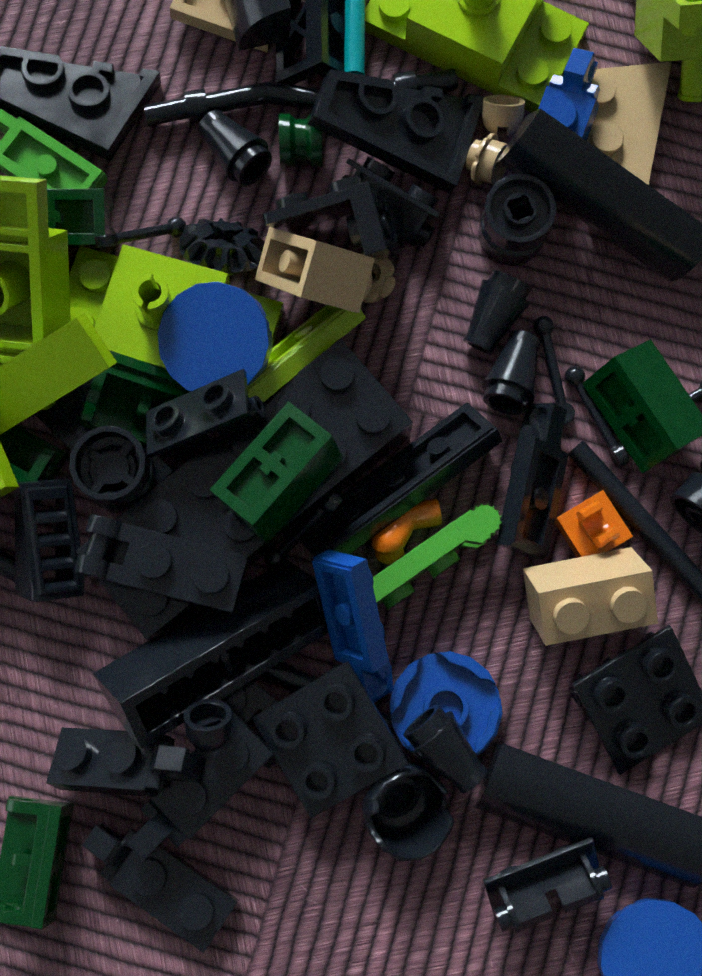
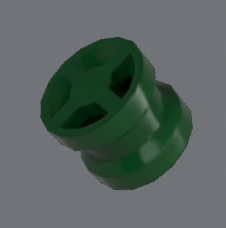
M279 114L281 168H292L296 162H307L311 167H323L322 131L308 125L311 114L306 119H295L291 114Z

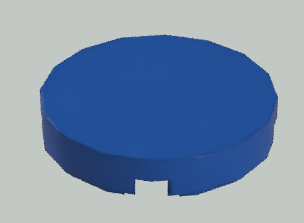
M218 281L195 284L177 294L163 312L157 333L160 358L169 375L188 391L196 390L241 369H244L247 373L248 386L265 370L272 351V331L269 328L267 315L261 303L244 289Z
M451 651L427 654L409 664L396 680L389 702L391 725L401 744L409 750L410 743L403 736L405 730L421 713L431 706L438 704L445 713L453 712L474 752L478 756L485 751L497 735L503 713L501 698L499 697L496 683L489 671L473 658Z
M646 897L633 901V904L627 905L622 910L619 909L608 919L598 942L597 964L601 976H702V922L691 911L668 899Z

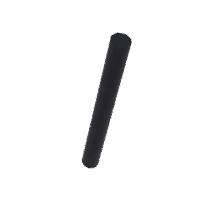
M584 440L568 453V456L599 491L604 490L615 509L702 604V571Z

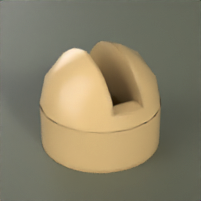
M490 95L484 97L482 120L486 130L497 134L498 127H506V136H511L515 133L524 118L525 100L512 95Z

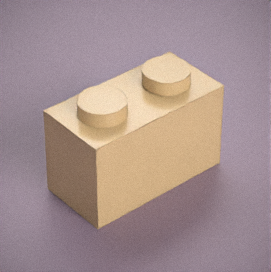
M269 227L254 280L301 298L359 313L363 299L366 298L372 286L371 271L375 258Z
M632 547L523 568L529 617L545 646L658 624L653 572Z

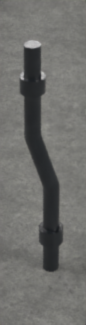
M454 68L415 75L413 70L392 74V82L395 86L421 90L424 86L441 88L443 92L458 88L457 74ZM263 82L205 93L204 88L184 92L185 97L146 104L144 105L148 126L189 119L191 124L200 122L207 113L213 110L226 112L268 103L313 109L320 89L274 82Z

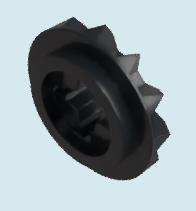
M203 218L199 219L197 224L184 226L183 234L179 239V251L192 264L225 272L228 275H235L258 267L265 242L258 237V231L253 228H242V224L239 221L229 223L219 218L218 221L211 222Z

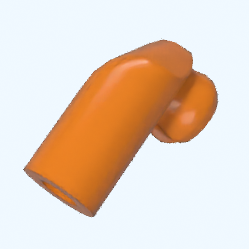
M437 498L421 501L371 539V546L375 550V557L379 562L391 565L404 556L405 551L403 548L407 544L413 530L442 525L441 509Z

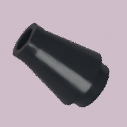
M220 110L210 111L202 118L198 126V132L206 140L231 181H239L242 185L247 186L254 184L266 174L272 163V154L268 151V144L264 139L229 119Z
M493 270L489 279H483L481 282L469 328L463 341L483 353L492 355L499 341L530 305L526 299L531 292V288L507 273Z
M515 330L509 334L505 347L482 383V389L485 392L483 401L488 407L500 413L519 415L525 412L529 403L534 402L537 355L541 343L536 335L522 330Z
M438 704L433 705L421 713L405 730L403 736L410 743L409 751L453 783L461 793H466L473 789L487 774V769L479 761L452 711L445 713Z

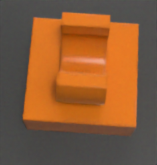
M604 490L555 519V525L576 558L608 552L633 537Z

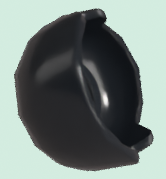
M417 763L407 764L369 786L362 803L365 826L379 848L397 861H421L438 851L452 831L454 819L447 805L446 794H448V791L437 775L432 774L428 768Z

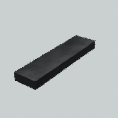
M468 402L342 493V501L335 511L331 514L327 513L300 542L312 557L328 549L351 554L500 444L502 438L498 429Z

